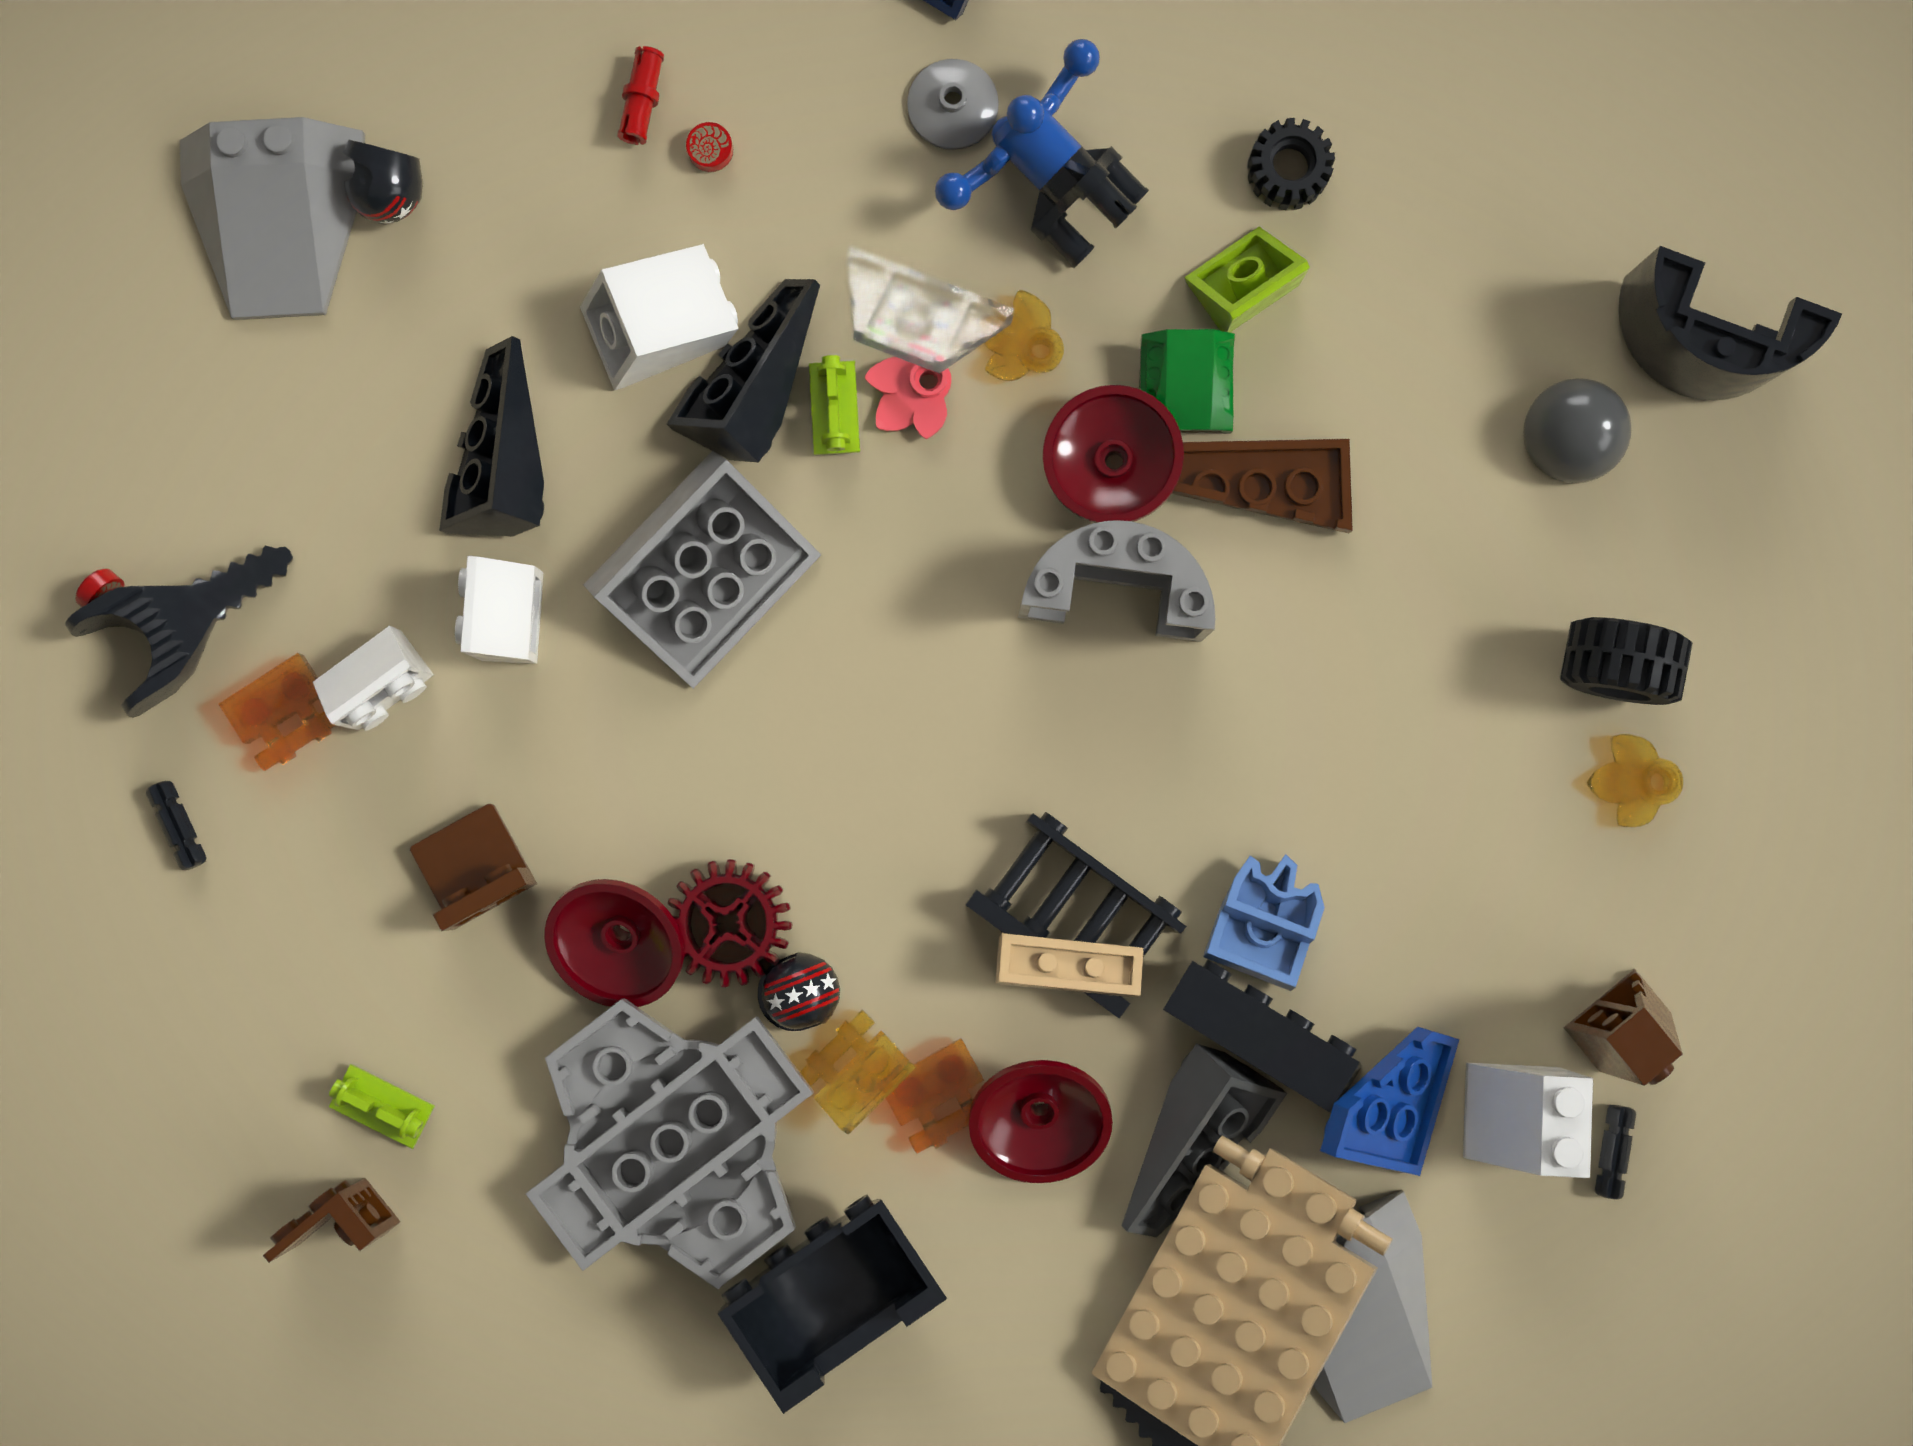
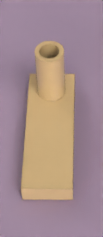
M1002 933L999 935L995 983L1139 997L1141 996L1144 948Z

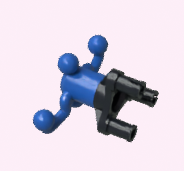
M1077 39L1067 45L1063 55L1064 67L1041 101L1030 95L1018 96L1011 101L1007 109V116L997 120L993 126L992 138L996 147L985 160L964 175L954 172L943 175L935 186V196L941 206L949 210L961 209L971 199V193L995 176L1010 160L1039 190L1031 231L1041 241L1046 238L1073 268L1095 246L1090 244L1065 219L1068 215L1065 211L1079 197L1082 200L1087 197L1116 229L1137 208L1136 204L1149 191L1120 162L1123 157L1112 146L1110 148L1085 150L1052 116L1058 111L1061 103L1077 79L1089 76L1099 66V51L1096 45L1087 39Z

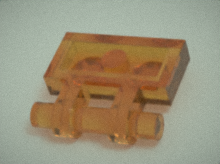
M300 653L293 655L219 703L220 708L243 743L250 744L260 737L263 738L268 748L254 756L257 764L263 771L268 770L279 762L282 765L286 764L296 757L295 752L314 739L320 742L331 735V728L336 726L329 721L324 711L319 714L312 704L319 700L313 681L318 677L305 656ZM298 714L304 724L284 737L277 726Z
M961 1037L884 1079L878 1085L900 1126L918 1117L924 1129L908 1137L914 1151L918 1154L931 1146H934L935 1149L948 1143L947 1137L969 1126V1112L974 1099L969 1089L984 1081V1078ZM956 1097L961 1108L937 1121L932 1109Z

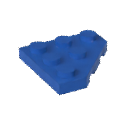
M1416 1027L1334 1103L1330 1118L1325 1125L1324 1139L1320 1151L1333 1157L1420 1176L1460 1039Z

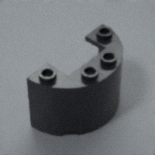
M1659 246L1624 277L1619 296V320L1622 334L1629 351L1639 366L1652 379L1665 388L1680 395L1701 400H1724L1739 397L1780 376L1817 352L1832 335L1842 316V313L1795 297L1788 304L1778 332L1760 324L1754 325L1753 329L1750 330L1690 307L1706 262L1663 246Z
M868 1194L849 1205L844 1210L845 1215L836 1221L831 1222L828 1216L820 1219L804 1232L808 1239L793 1249L790 1248L788 1243L778 1248L764 1259L768 1268L750 1282L745 1278L721 1295L726 1303L718 1311V1316L783 1414L824 1386L825 1375L901 1321L908 1327L947 1299L881 1199L872 1201Z

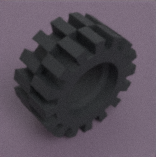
M1287 118L1284 125H1281L1278 120L1271 124L1268 131L1264 129L1257 141H1255L1247 163V169H1250L1247 177L1249 184H1255L1253 190L1257 197L1261 194L1265 195L1264 203L1270 207L1273 201L1280 203L1279 210H1287L1289 205H1293L1294 210L1301 209L1305 202H1308L1310 205L1323 192L1333 173L1334 168H1332V165L1335 161V152H1329L1332 143L1329 138L1325 140L1321 138L1324 131L1319 126L1314 131L1308 128L1311 121L1303 119L1300 125H1295V118ZM1284 149L1299 151L1307 160V173L1297 180L1282 178L1274 169V156Z

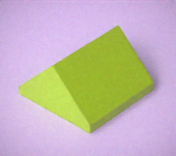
M1259 226L1184 278L1219 330L1231 333L1298 287L1310 267L1305 258Z

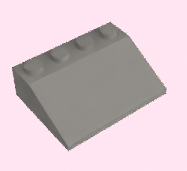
M712 451L583 585L606 609L694 689L811 567L821 554L725 458Z

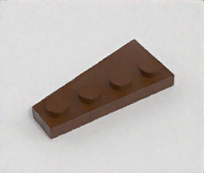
M1350 439L1183 442V468L1180 479L1172 494L1348 534L1353 531Z

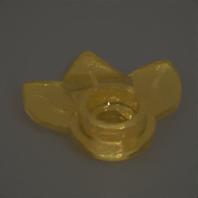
M1017 291L1013 301L1012 316L994 315L982 318L977 322L982 342L990 351L994 352L986 365L985 371L997 379L1015 381L1030 371L1034 373H1047L1054 370L1063 358L1064 344L1059 334L1051 329V312L1043 301L1029 292ZM1037 344H1043L1048 347L1049 354L1044 358H1038L1032 353V348Z
M1631 734L1615 735L1610 740L1615 762L1607 763L1598 768L1588 779L1587 785L1598 798L1609 803L1618 804L1616 815L1618 826L1641 827L1654 819L1660 805L1669 804L1678 798L1683 789V775L1676 764L1667 759L1659 758L1656 749L1650 741ZM1655 773L1660 774L1664 779V786L1659 791L1655 790L1651 785V778Z

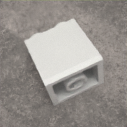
M704 244L602 269L580 306L614 391L725 347L738 330L737 312L734 305L726 300L720 285L718 266L713 259H709Z
M1466 1063L1463 1157L1540 1176L1590 1178L1593 1078L1560 1067Z

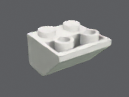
M467 556V568H461L458 578L459 595L464 597L463 616H458L455 623V641L457 644H461L462 653L481 661L537 664L543 572L533 565Z
M388 626L313 681L326 717L333 725L355 730L364 728L365 731H368L382 723L389 716L386 710L399 700L406 703L420 695L427 688L424 682L434 674L404 633L399 629Z

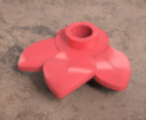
M895 356L877 363L866 373L865 380L884 394L876 411V427L879 430L900 431L914 424L918 433L924 439H929L943 427L947 417L944 398L951 388V373L942 361L933 357H924L913 363ZM924 375H933L938 381L936 386L931 389L923 388L920 385V379Z

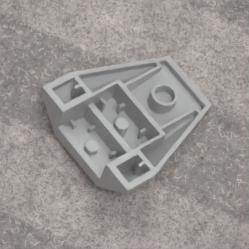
M305 117L209 122L180 140L181 186L232 319L245 320L326 315L357 212L350 204L345 192L344 181L349 180L353 176L355 165L354 161L344 154V149L348 140L365 143V133L362 130Z
M1403 1190L1358 1207L1360 1213L1365 1216L1364 1222L1393 1239L1384 1256L1354 1238L1348 1241L1338 1235L1335 1240L1378 1267L1313 1385L1344 1423L1432 1388L1422 1235Z

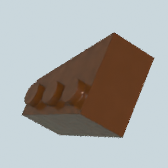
M1636 969L1563 1027L1599 1072L1643 1086L1648 1083L1650 1085L1657 1084L1668 1077L1674 1070L1672 1063L1683 1055L1671 1012Z

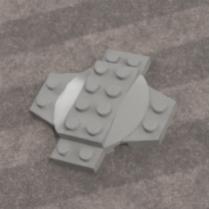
M623 998L545 1057L563 1114L567 1116L570 1131L567 1144L564 1147V1164L529 1190L526 1195L582 1271L620 1242L638 1246L641 1244L659 1245L668 1251L667 1255L719 1289L795 1230L796 1225L772 1155L775 1148L777 1121L810 1097L814 1091L758 1016L719 1045L708 1041L685 1040Z

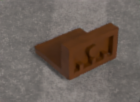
M487 804L412 845L410 848L416 863L442 909L433 914L441 931L455 930L537 885L535 878L494 804Z
M366 1178L353 1185H350L345 1180L334 1189H328L308 1206L313 1214L308 1211L297 1220H291L273 1234L270 1239L275 1245L263 1257L268 1263L299 1246L331 1218L336 1221L334 1229L338 1236L350 1246L355 1245L359 1251L387 1234L401 1221Z

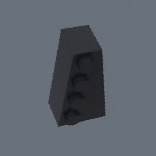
M1207 959L1203 967L1192 961L1163 1010L1331 1113L1334 1103L1348 1091L1362 1067L1359 1061L1352 1058L1357 1049L1334 1035H1331L1327 1042L1314 1035L1310 1031L1315 1024L1289 1009L1286 1016L1271 1009L1269 1005L1273 998L1248 984L1244 992L1228 982L1232 974Z

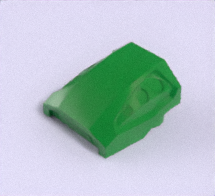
M1166 329L1141 335L1139 389L1154 396L1170 411L1180 431L1233 432V358L1235 334L1216 329Z

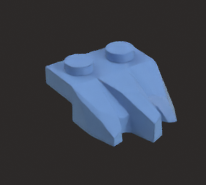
M1286 854L1273 873L1268 876L1261 873L1260 862L1249 856L1235 876L1221 904L1203 957L1292 991L1296 988L1309 944L1315 940L1325 908L1319 885L1310 883L1303 889L1295 888L1298 865Z

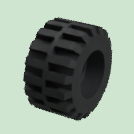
M1603 617L1576 620L1570 624L1560 680L1577 691L1618 701L1650 705H1667L1679 702L1683 697L1693 643L1676 631L1643 622Z

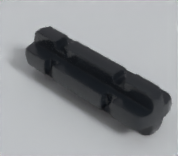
M162 781L149 787L146 790V795L151 806L158 808V812L155 815L170 848H176V852L173 855L179 868L190 870L206 862L207 857L201 844H196L194 841L197 838L196 832L183 804H178L176 801L179 795L174 784L171 781Z
M1610 1105L1607 1109L1605 1123L1609 1124V1130H1604L1598 1168H1602V1175H1597L1595 1185L1596 1194L1604 1198L1617 1200L1622 1199L1624 1196L1626 1181L1622 1180V1174H1627L1633 1139V1136L1629 1135V1129H1634L1636 1111L1630 1107Z

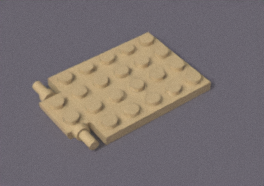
M1222 1135L1215 1144L1213 1152L1240 1168L1239 1174L1252 1182L1249 1187H1246L1211 1164L1204 1166L1091 1374L1198 1446H1280L1378 1269L1375 1265L1335 1241L1338 1235L1348 1241L1354 1238L1382 1256L1388 1250L1393 1239L1363 1221L1365 1216L1353 1209L1357 1201L1355 1198L1272 1148L1269 1149L1266 1156L1255 1149L1249 1152Z

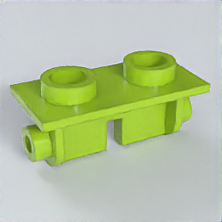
M837 355L823 356L821 358L822 362L809 363L814 455L859 453L860 439L855 360L840 361V356Z
M353 1064L349 1065L342 1080H336L329 1092V1096L333 1098L329 1108L411 1149H414L435 1105Z

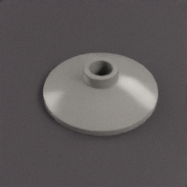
M945 59L929 65L915 78L908 94V114L916 132L928 143L942 149H963L981 141L992 129L998 114V94L991 78L977 65L960 59ZM956 92L962 99L957 104H949L944 98L948 93Z

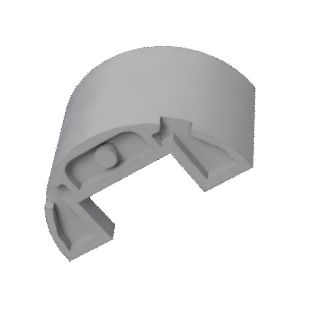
M1118 520L1093 523L1067 534L1051 546L1040 558L1027 581L1018 618L1064 624L1066 611H1070L1074 579L1161 590L1155 636L1202 642L1215 630V605L1212 591L1201 566L1192 554L1177 540L1154 527L1142 523Z

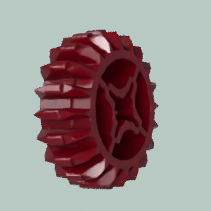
M734 859L727 860L725 874H721L716 861L709 862V878L706 879L699 869L692 870L690 874L696 886L693 888L688 883L680 881L676 887L681 893L686 895L685 900L669 898L667 902L671 908L680 910L679 917L673 916L682 934L684 958L688 955L693 958L685 971L687 974L692 975L698 971L700 966L705 967L706 969L702 976V982L705 984L711 983L715 972H720L721 987H729L732 973L736 972L740 985H746L749 983L747 969L750 967L758 978H762L766 975V970L760 962L763 958L772 965H777L780 961L778 955L770 950L772 946L786 949L789 945L788 940L777 937V931L791 930L793 923L790 921H778L777 913L789 911L791 909L790 903H781L775 906L773 898L781 895L783 888L778 885L768 892L764 889V886L771 878L768 872H763L756 881L752 880L751 877L755 865L752 863H746L741 875L736 874L737 863ZM724 883L736 884L746 888L744 893L730 906H723L715 900L709 899L704 893L712 887ZM757 898L761 902L766 915V932L763 941L756 936V933L751 930L747 922V915ZM743 904V907L737 913L740 921L735 922L740 924L738 931L741 933L737 934L734 931H729L719 936L714 942V939L720 933L718 925L723 924L717 923L719 916L716 913L729 915L737 911ZM695 906L701 910L700 913L707 918L709 923V933L703 940L704 943L701 947L696 943L691 927L692 913ZM727 940L746 946L753 952L750 957L738 962H723L711 957Z

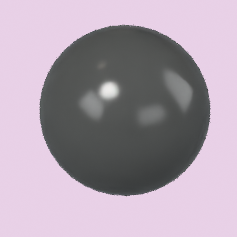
M1576 378L1564 380L1550 386L1535 399L1526 415L1523 433L1526 450L1533 463L1543 473L1562 482L1584 483L1598 479L1616 467L1628 449L1632 428L1628 409L1614 390L1595 380Z

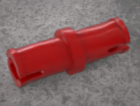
M638 46L635 48L630 82L623 87L622 98L625 100L617 137L629 144L639 145L640 143L644 145L647 142L652 108L656 107L659 102L660 95L656 89L662 62H664V54L653 47L643 46L641 48Z

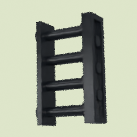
M1047 812L1041 818L1032 813L1026 822L1034 827L1037 832L995 889L989 888L985 895L976 889L965 904L1004 934L1047 938L1050 934L1047 928L1088 872L1092 870L1113 887L1074 941L1096 943L1128 898L1151 914L1129 944L1130 947L1144 948L1143 957L1166 926L1180 934L1187 927L1178 920L1182 912L1161 896L1155 902L1150 900L1066 838L1064 833L1068 828ZM1054 842L1075 859L1033 917L1027 916L1023 923H1021L1007 912L1012 906L1009 900L1050 844ZM1084 992L1119 1019L1131 1004L1121 996Z

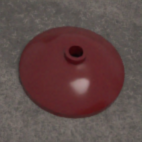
M1124 385L1099 386L1086 390L1072 398L1053 418L1043 445V466L1053 493L1072 513L1094 523L1117 520L1135 522L1152 514L1173 493L1180 479L1184 462L1181 432L1170 411L1147 392ZM1111 455H1118L1123 459V463L1119 468L1111 469L1105 464L1107 458Z
M596 879L580 883L570 888L558 899L546 920L544 932L545 946L554 969L574 991L595 1003L612 1007L625 998L637 1007L648 1005L661 998L670 990L682 969L684 943L675 919L657 898L630 883L612 879ZM620 925L628 929L629 932L623 930Z
M1051 1060L1021 1062L999 1071L989 1078L978 1090L969 1112V1134L973 1147L979 1157L997 1173L1013 1180L1027 1183L1057 1182L1086 1170L1104 1152L1110 1140L1113 1125L1110 1102L1099 1083L1077 1067ZM1037 1102H1044L1043 1104H1040V1105L1033 1104V1103H1037Z

